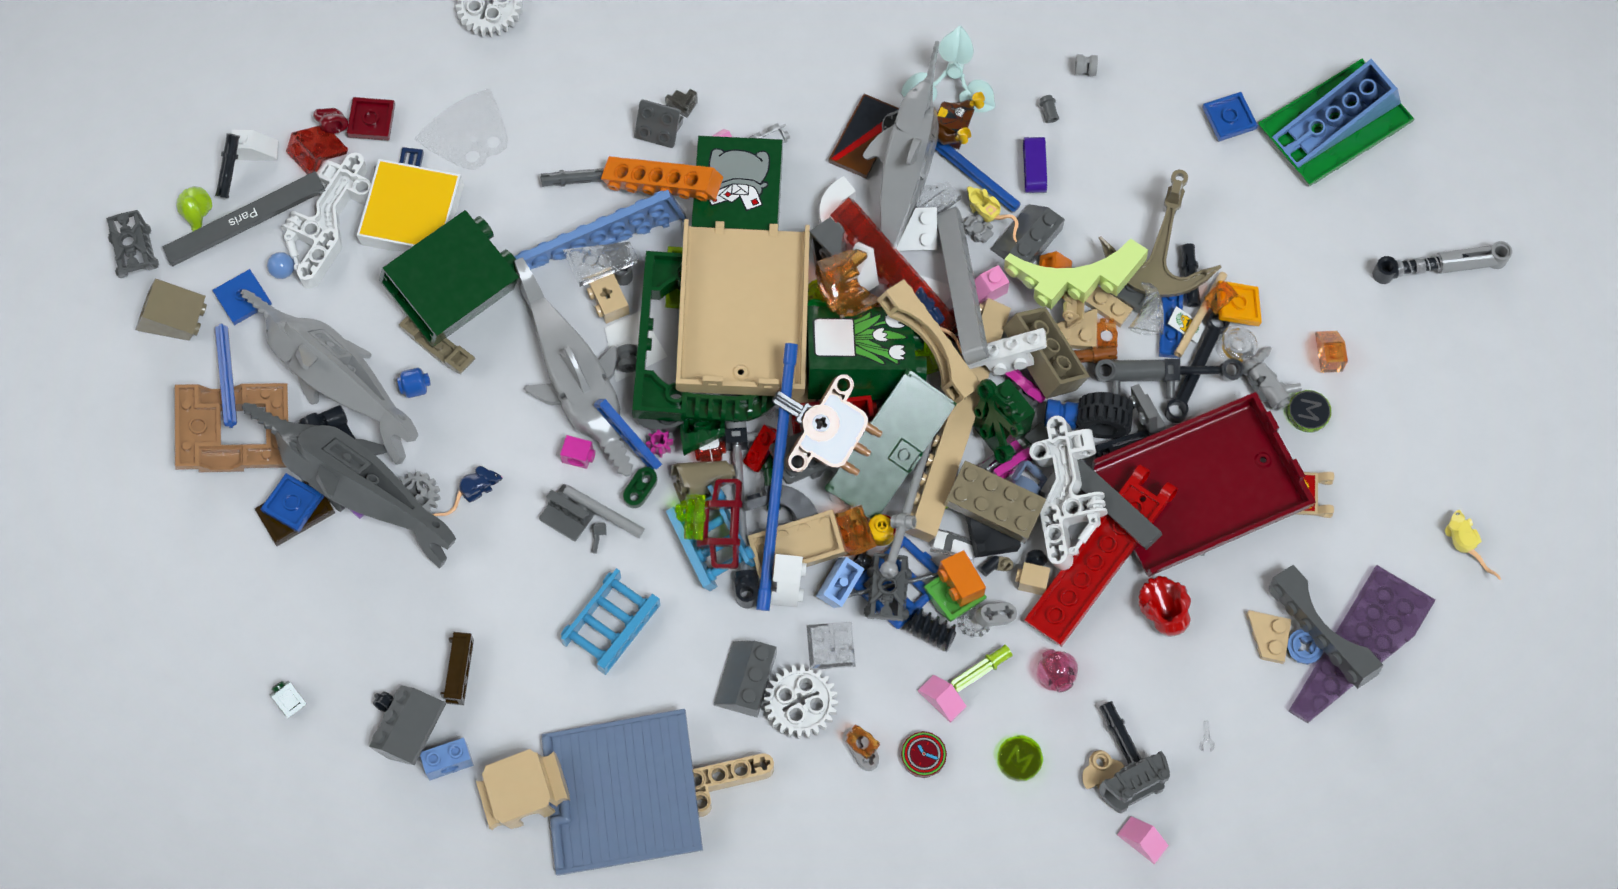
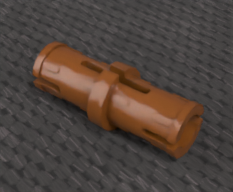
M1093 346L1092 349L1073 350L1081 363L1093 362V364H1096L1104 359L1117 360L1118 358L1116 356V346L1104 348Z

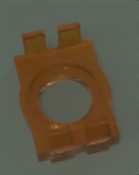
M1222 281L1204 299L1207 303L1206 305L1215 314H1218L1222 307L1226 306L1234 297H1238V293L1227 282ZM1225 291L1226 297L1222 301H1216L1214 299L1216 292Z
M1100 318V322L1097 323L1098 348L1112 346L1117 348L1118 332L1114 318H1109L1108 323H1105L1106 318ZM1103 331L1111 332L1113 335L1112 340L1104 341L1101 338V333Z
M854 725L852 732L849 731L846 735L847 740L845 742L866 760L880 746V742L858 725ZM859 737H866L869 740V746L866 749L857 747L856 740Z

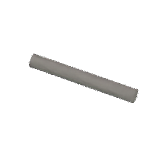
M569 485L563 491L571 500L584 505L587 509L638 538L641 537L645 528Z

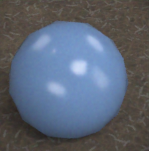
M277 252L268 259V272L277 279H285L293 273L294 261L288 254Z

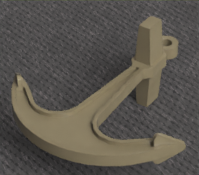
M1175 170L1171 175L1172 185L1168 187L1164 201L1167 210L1150 258L1126 284L1142 294L1155 297L1183 295L1204 284L1222 268L1221 265L1200 270L1187 277L1175 276L1167 268L1166 259L1174 215L1181 208L1185 193L1183 187L1188 182V174L1184 170ZM1181 176L1183 180H1176V177ZM1102 236L1098 237L1105 258L1116 252Z

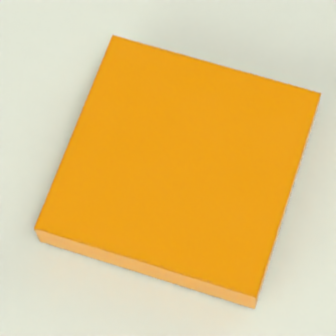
M1219 280L1216 283L1219 320L1260 326L1262 318L1258 287Z

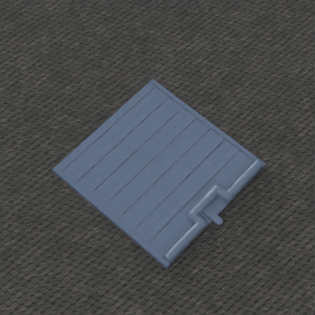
M685 709L542 734L543 757L549 756L553 751L557 754L570 794V801H563L557 807L549 802V806L555 809V813L550 815L554 866L557 876L703 851Z

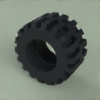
M1094 392L1083 395L1078 403L1077 429L1092 430L1093 437L1113 439L1124 437L1131 432L1134 405L1130 399L1110 392Z

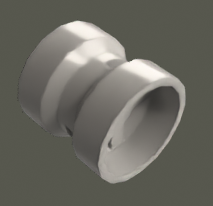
M1077 54L1075 75L1088 73L1089 76H1096L1098 55L1085 57L1083 54Z

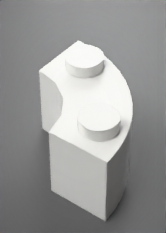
M776 554L771 605L798 607V602H803L804 589L800 588L801 576L805 577L807 563H802L803 557Z

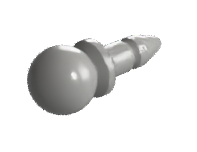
M1269 346L1263 349L1257 356H1251L1249 360L1243 363V374L1248 377L1250 370L1261 364L1269 356L1272 348Z

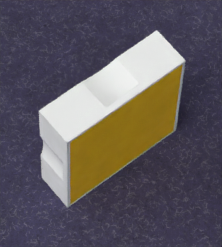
M378 159L357 232L361 245L389 251L405 252L454 218L464 188L461 174Z

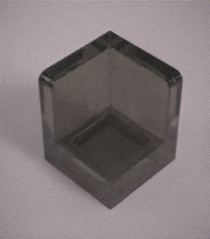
M689 89L686 94L678 90L672 96L667 94L665 97L666 106L680 109V115L688 118L698 103L697 92Z

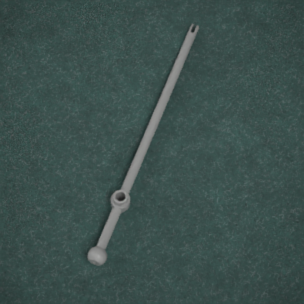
M940 385L939 391L946 395ZM933 439L916 464L902 513L892 515L891 527L897 528L888 559L880 567L881 574L886 578H893L898 573L896 561L905 531L915 529L916 517L910 514Z

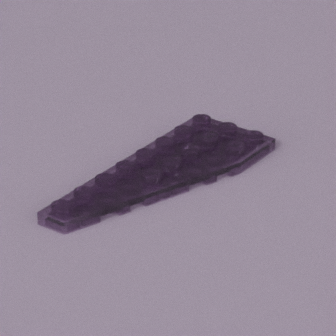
M1376 565L1335 633L1356 645L1369 648L1382 663L1416 635L1436 599ZM1323 652L1288 712L1309 723L1351 689L1354 684L1347 681L1344 673L1338 666L1333 665L1329 656Z

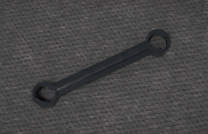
M1218 310L1213 311L1208 318V330L1191 366H1205L1219 335L1225 333L1230 324L1228 321H1223L1224 327L1213 325L1211 319L1219 317ZM1201 374L1186 375L1176 398L1169 401L1165 410V416L1170 422L1181 423L1185 420L1189 411L1187 403ZM1173 405L1179 406L1178 408L1181 409L1182 416L1171 414L1169 407Z

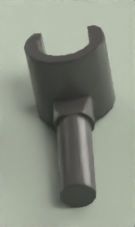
M596 523L593 527L594 541L591 551L593 554H597L600 540L599 535H607L605 523Z

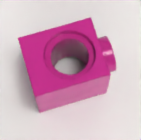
M566 435L560 453L561 461L565 464L587 469L589 462L593 463L596 450L593 449L592 441Z

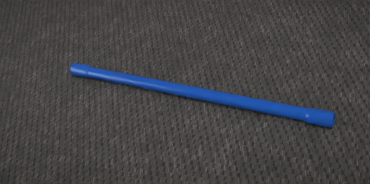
M785 343L781 392L791 398L798 344ZM780 407L760 588L758 590L756 610L770 611L771 583L790 416L789 412Z

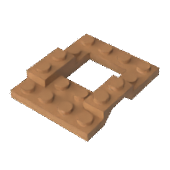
M287 383L240 384L234 387L236 411H243L242 405L244 403L256 404L257 407H266V412H270L272 416H279L281 420H287L288 422ZM199 384L175 385L176 470L198 469L199 472H244V468H287L282 462L276 438L270 429H266V444L221 445L222 401L220 389H210Z

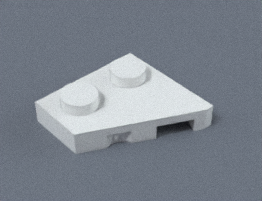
M937 207L914 209L896 251L937 250Z

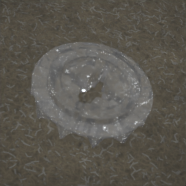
M979 603L957 618V625L963 634L973 638L982 637L989 632L992 626L983 627L977 623L975 628H972V622L968 620L973 618L975 612L984 606L983 604ZM984 613L985 616H987V617H989V618L992 617V614L986 615V614Z

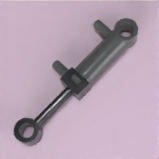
M1234 358L1226 360L1220 366H1180V359H1104L1095 365L1093 373L1100 382H1112V393L1121 395L1120 382L1163 381L1166 382V398L1174 399L1175 382L1181 380L1180 375L1220 374L1225 381H1235L1242 376L1244 367L1241 361ZM1228 364L1236 367L1237 371L1234 376L1227 373L1226 367ZM1102 365H1107L1110 368L1111 373L1109 376L1105 377L1100 374L1099 369Z

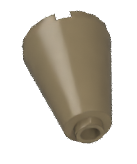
M726 460L675 463L671 466L672 476L676 475V482L673 483L676 494L681 504H684L685 507L711 494L708 486H715L717 479H733V476H735L733 465L729 464Z

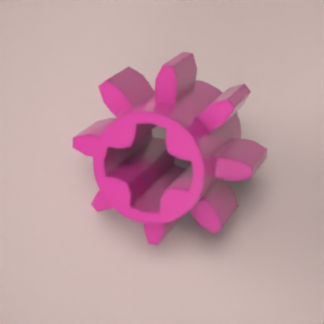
M657 430L654 434H648L651 441H647L646 446L651 448L650 451L653 454H657L662 458L666 452L671 453L669 446L674 443L673 439H668V431L663 433Z

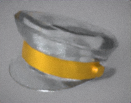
M1239 325L1227 327L1223 331L1222 338L1216 343V352L1223 360L1234 358L1243 362L1254 356L1258 350L1256 336L1251 330Z

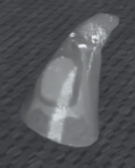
M1142 282L1141 286L1145 289L1146 297L1141 311L1128 329L1142 335H1163L1164 312L1161 296L1154 285Z

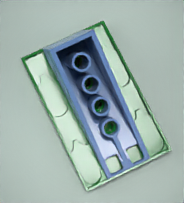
M1360 59L1258 122V125L1309 186H1311L1387 137L1392 136L1413 122L1414 118L1401 104L1398 88L1372 59L1367 62Z

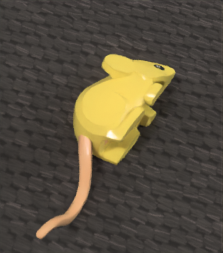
M968 186L967 192L972 213L977 211L985 222L1006 218L1013 219L1015 222L1013 239L1017 242L1016 232L1019 225L1017 218L1011 214L1000 215V203L993 196L989 197L986 189L981 190Z
M1460 510L1455 511L1445 528V534L1449 537L1452 536L1453 545L1458 551L1473 555L1488 573L1495 575L1501 580V577L1495 571L1490 570L1481 556L1474 550L1482 541L1477 530L1471 527L1473 526L1471 518L1465 520V516Z

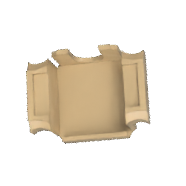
M528 749L486 765L482 773L483 781H476L489 829L492 831L501 825H505L510 829L524 826L520 819L532 814H540L544 818L555 813V809L549 806V802L557 807L563 801H570V794L561 764L554 751L549 756L542 757Z

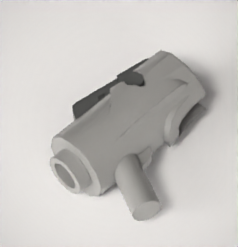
M1261 363L1250 370L1247 377L1248 382L1253 390L1257 392L1260 400L1267 401L1273 410L1277 408L1282 410L1290 404L1288 401L1291 398L1289 393L1302 391L1300 383L1285 385L1283 382H1279L1277 375L1265 363Z

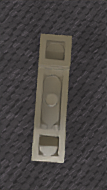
M408 316L399 324V327L418 345L442 364L459 374L475 360L473 355L460 345L456 346L447 338L432 348Z

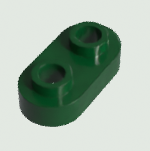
M643 467L636 472L623 492L624 503L628 507L639 508L645 503L657 485L658 479L655 470L650 467ZM649 478L650 482L644 483L643 479ZM634 495L639 497L635 501L631 500V497Z

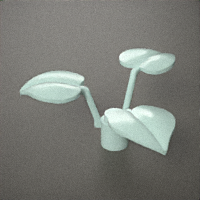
M958 26L951 33L947 34L939 45V53L944 60L948 61V65L943 74L933 82V102L937 97L935 86L948 75L953 79L961 78L962 86L965 90L959 95L960 102L968 99L972 100V96L976 92H982L985 97L983 101L984 107L977 109L974 106V112L990 111L996 106L992 87L984 80H973L968 86L966 85L965 75L963 74L964 64L970 62L974 49L967 32L962 26ZM920 72L912 75L903 85L902 96L905 97L911 89L923 81L927 73Z

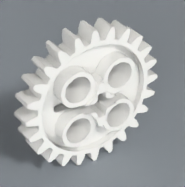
M457 0L456 10L458 19L461 20L462 25H466L468 31L473 28L475 35L479 31H481L483 37L486 32H489L491 37L495 31L498 35H501V29L508 32V25L514 27V20H520L519 14H522V0H505V2H501L504 0Z
M792 665V672L790 673L784 668V676L776 673L777 682L769 681V685L773 689L766 688L765 690L769 697H764V702L769 705L765 706L764 709L765 712H771L767 716L768 720L775 719L773 727L775 728L780 725L781 734L788 730L790 738L793 733H797V737L800 739L802 733H805L809 739L811 731L819 735L818 728L826 730L825 722L832 723L833 719L830 715H836L837 710L832 708L838 706V701L833 700L837 697V692H830L834 688V683L827 684L829 676L821 678V670L816 674L813 673V666L808 671H805L804 665H801L800 670L797 671L796 667ZM809 683L812 688L809 691H803L800 685ZM819 692V695L812 696L814 693ZM782 693H789L792 698L789 701H783L779 696ZM797 699L805 700V705L797 703ZM818 702L823 707L818 711H814L810 706L812 703ZM796 712L800 713L802 718L799 721H793L790 715Z

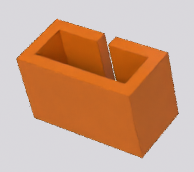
M964 550L940 561L939 578L943 583L946 582L948 587L950 586V597L953 601H957L960 607L984 596L986 586Z

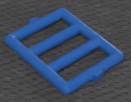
M904 536L901 548L904 546L932 574L937 573L939 567L931 560L932 556L926 551L923 553ZM891 546L883 554H889ZM879 558V569L884 563L882 558ZM897 560V561H896V564H897V567H898V571L900 572V571H901V561H900V560ZM867 570L861 574L853 587L856 591L867 589L863 585L870 579L867 575ZM912 572V578H916L917 576ZM886 581L882 585L890 584L892 582ZM923 581L912 583L923 595L914 603L907 597L906 608L909 611V618L905 621L888 620L896 629L902 628L930 600L924 590L926 584ZM895 587L888 588L886 590L891 592ZM869 593L861 595L866 601H868ZM880 600L876 602L875 613L877 611L880 613L881 608L884 607Z

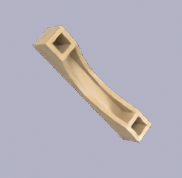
M904 279L886 290L877 301L890 318L910 327L928 345L938 364L941 388L945 394L958 404L975 392L978 384H980L977 376L973 374L965 363L964 358L959 355L952 342L940 329L939 324L926 310L925 305L918 299L912 287Z

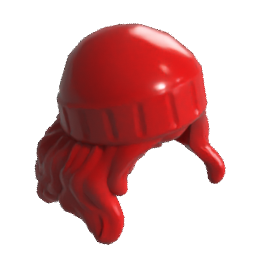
M1157 576L1155 579L1149 578L1148 583H1144L1139 591L1138 602L1141 612L1147 619L1153 621L1155 628L1164 636L1172 637L1184 633L1191 621L1188 612L1191 598L1187 593L1186 586L1181 585L1179 582L1175 583L1165 576Z

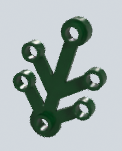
M984 379L977 386L980 400L974 408V414L978 419L987 417L979 431L982 439L987 440L994 436L992 428L994 425L999 446L994 450V456L999 463L1004 464L1011 461L1015 453L1012 446L1007 445L1003 426L1014 438L1022 435L1024 429L1020 423L1013 424L1005 416H1012L1018 412L1016 403L1013 401L1007 402L997 392L996 384L991 379ZM997 404L1003 409L1005 415L997 408Z

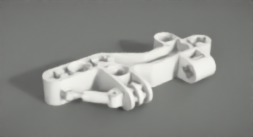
M359 153L349 154L341 165L324 160L317 173L326 191L322 193L316 203V215L307 217L296 211H291V218L288 217L286 219L287 224H282L281 226L285 232L284 239L290 257L295 263L294 269L297 271L302 285L307 289H313L319 285L341 251L342 240L339 216L349 200L352 199L361 204H366L371 183L367 178H364L367 173V167L363 156ZM363 189H367V191L363 193L360 192ZM316 231V233L309 235L310 232ZM297 239L312 246L301 264L298 262L299 254L295 244ZM318 257H324L321 260H316Z
M1053 416L1047 422L1049 439L1035 442L1030 447L1029 454L1041 467L1054 465L1056 480L1040 515L1048 558L1057 569L1067 570L1072 566L1073 556L1078 555L1082 543H1086L1094 530L1100 526V517L1107 515L1108 512L1106 508H1103L1106 506L1105 501L1102 500L1105 497L1103 492L1078 495L1082 482L1077 460L1096 453L1092 430L1082 429L1072 432L1070 425L1063 417ZM1046 451L1043 457L1038 458L1040 452ZM1074 507H1079L1076 513L1070 514ZM1089 521L1078 537L1079 541L1076 546L1071 547L1068 532L1069 526ZM1061 533L1059 539L1053 540L1055 534Z

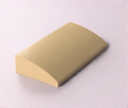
M833 509L777 527L772 578L776 554L803 557L802 563H807L806 567L848 555ZM766 530L748 536L751 549L755 554L754 561L760 579Z

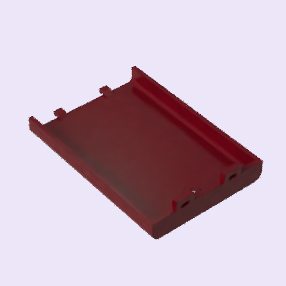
M1257 392L1093 460V470L1118 493L1140 464L1151 471L1145 483L1140 485L1157 496L1167 482L1178 488L1173 500L1165 506L1153 523L1162 532V536L1147 550L1139 543L1134 548V552L1148 577L1311 508L1316 503L1304 481L1306 475L1297 459H1292L1278 433L1279 426L1271 411H1266ZM1260 458H1265L1266 462H1261ZM1145 497L1140 498L1141 502H1144L1146 500Z

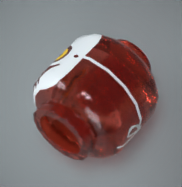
M717 439L695 450L696 461H722V454H726L724 440L720 441Z

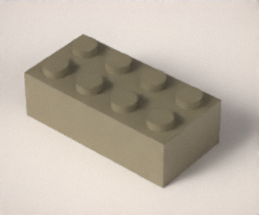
M1042 307L1016 313L1002 328L1007 337L1044 328L1046 331L1047 347L1030 352L1034 357V365L1027 367L1045 398L1048 399L1076 391L1090 376L1047 308Z
M965 460L944 505L1025 544L1046 502V498Z

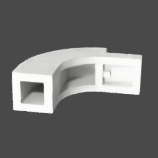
M844 176L835 181L825 191L820 203L819 224L829 217L835 223H840L838 219L840 212L856 201V190ZM844 228L845 247L848 253L853 250L854 239Z

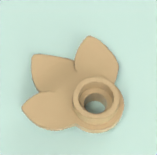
M1102 750L1095 751L1089 758V766L1083 771V784L1086 789L1093 788L1094 786H1097L1099 789L1102 781L1113 778L1114 774L1125 766L1120 761L1111 759L1107 752ZM1101 759L1103 761V766H1099L1096 763V760Z

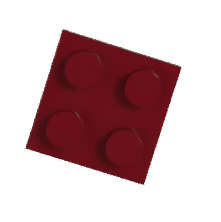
M353 97L347 136L349 138L389 141L395 101Z

